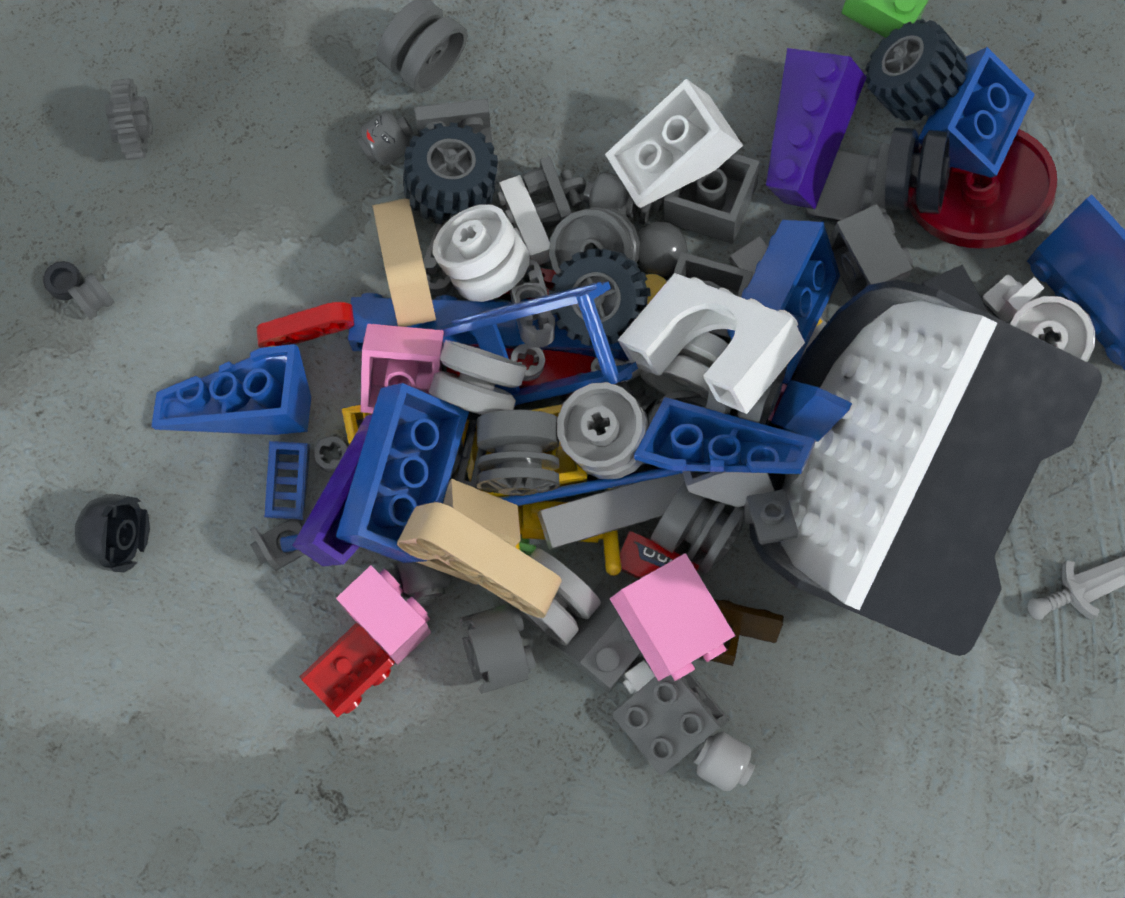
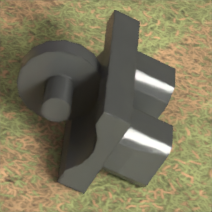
M550 156L541 158L539 168L523 175V182L530 197L544 192L548 193L550 201L534 205L543 227L557 225L571 214L567 199H570L572 207L580 206L583 203L580 194L585 191L587 185L584 178H573L570 170L560 173L563 183H560Z

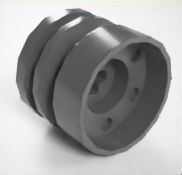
M532 410L496 411L478 417L477 447L493 453L483 455L477 459V468L482 470L481 473L477 474V488L483 491L512 496L532 495L559 488V474L554 472V470L559 468V458L543 453L559 447L557 436L558 417L550 413Z
M684 481L663 514L650 540L671 553L685 540L691 544L687 553L691 563L700 550L707 554L699 570L708 574L710 569L725 557L741 531L745 505L739 508L736 507L732 514L724 510L727 504L719 501L713 504L708 501L709 498L690 493Z

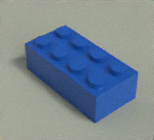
M404 383L380 388L336 538L402 563L427 561L406 553L400 549L397 541L416 506L433 502L443 504L469 412Z

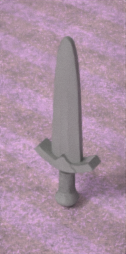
M1125 556L1074 575L1075 562L1067 560L1062 564L1061 570L1063 589L1045 598H1031L1027 604L1029 614L1036 620H1042L1050 611L1071 603L1081 614L1093 620L1098 616L1100 610L1090 603L1125 586Z

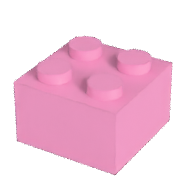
M367 324L362 347L361 412L373 413L380 388L404 383L429 394L434 373L442 371L440 355L443 349L444 331Z
M370 565L336 599L344 610L398 665L431 633L427 625L430 618L427 616L428 613L412 596L407 601L400 596L404 591L386 569L378 573Z

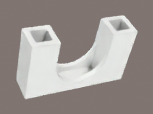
M676 273L672 275L618 339L619 344L631 363L636 362L639 368L660 376L680 351L695 337L716 329L734 330L735 334L730 344L703 377L718 402L746 414L805 343L798 330L797 320L787 311L770 309L755 299L750 298L746 300L735 296L725 288L717 289L706 285L696 277L690 279Z

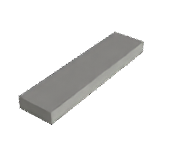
M683 473L637 482L539 511L537 514L549 550L662 517L685 481Z

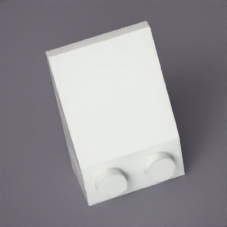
M685 79L605 155L635 204L642 208L715 171L743 145L711 97Z

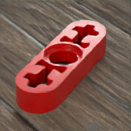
M332 302L261 323L256 327L258 347L296 345L352 328L354 326L352 305L346 302Z

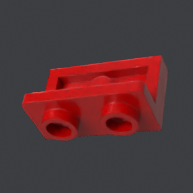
M356 622L299 677L336 717H339L343 713L348 714L353 711L362 701L361 695L372 685L377 686L390 675V667L394 665L395 661Z

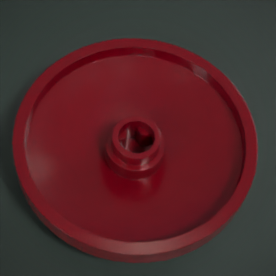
M1018 129L997 176L991 178L950 167L948 186L944 194L941 213H920L916 205V189H914L909 209L920 226L934 237L949 244L978 249L1007 245L1032 233L1044 222L1051 212L1057 190L1056 167L1047 149L1036 138Z

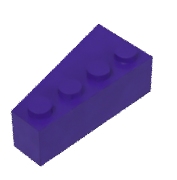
M787 48L766 186L785 204L816 209L867 78L850 56Z
M372 415L365 416L292 545L321 566L344 565L360 547L336 538V534Z

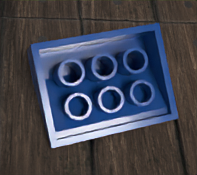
M1091 194L1036 248L1027 262L1031 265L1030 268L1035 277L1042 282H1046L1055 292L1056 297L1065 298L1082 307L1090 316L1095 328V338L1105 348L1108 358L1116 365H1121L1125 370V230Z

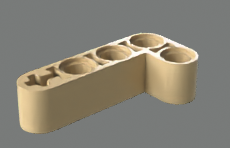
M404 198L372 205L398 326L407 327L435 321V312L409 199Z
M438 502L416 506L397 541V545L406 553L422 560L439 559L519 610L538 618L546 617L562 582V579L550 569L458 510Z

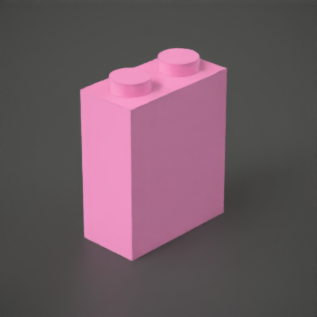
M686 553L621 589L610 598L658 681L669 675L672 676L674 681L695 670L692 661L701 656L704 657L706 662L725 652L727 649L723 643L735 636Z

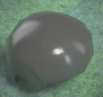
M654 221L637 232L640 241L639 259L637 261L638 268L647 275L656 274L661 277L674 273L680 253L688 252L687 242L681 230L669 222Z

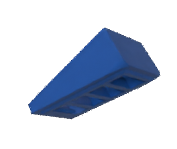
M269 441L264 517L304 520L310 444ZM280 454L299 455V462H280L279 456ZM278 469L298 470V477H279ZM277 484L297 485V493L276 492ZM275 499L296 500V508L274 507Z

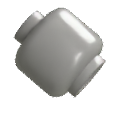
M718 732L713 737L709 736L703 741L693 759V763L697 764V775L723 791H731L738 783L745 786L755 768V765L750 763V747L725 732Z

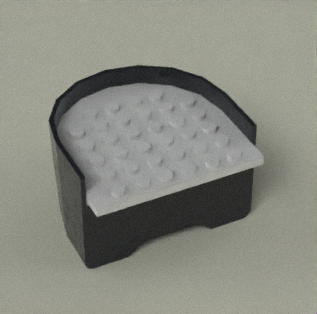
M897 279L871 284L835 312L808 346L791 378L792 381L819 387L852 403L850 410L819 442H815V446L802 474L768 473L774 491L786 490L799 531L798 537L790 540L760 544L754 524L751 523L749 524L750 539L762 561L796 588L950 654L961 656L970 652L975 646L1002 590L995 555L1042 460L1073 445L1101 387L1102 374L1094 365L940 289ZM771 421L769 422V425H768V426H771V427H774V428H778V429H781V430L783 429V428H781V427H779V426H777V425L771 423Z

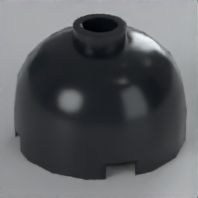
M105 494L91 500L82 509L75 523V542L80 555L92 566L102 570L124 573L137 564V562L132 560L136 555L137 549L140 552L145 551L150 532L149 514L146 509L140 508L138 502L141 501L138 498L118 494Z

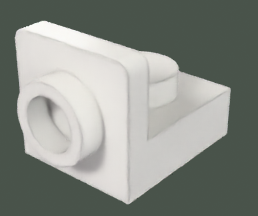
M1006 275L984 294L982 301L1001 320L1009 323L1012 321L1014 314L1027 302L1035 300L1044 287L1035 277L1023 286L1011 275Z

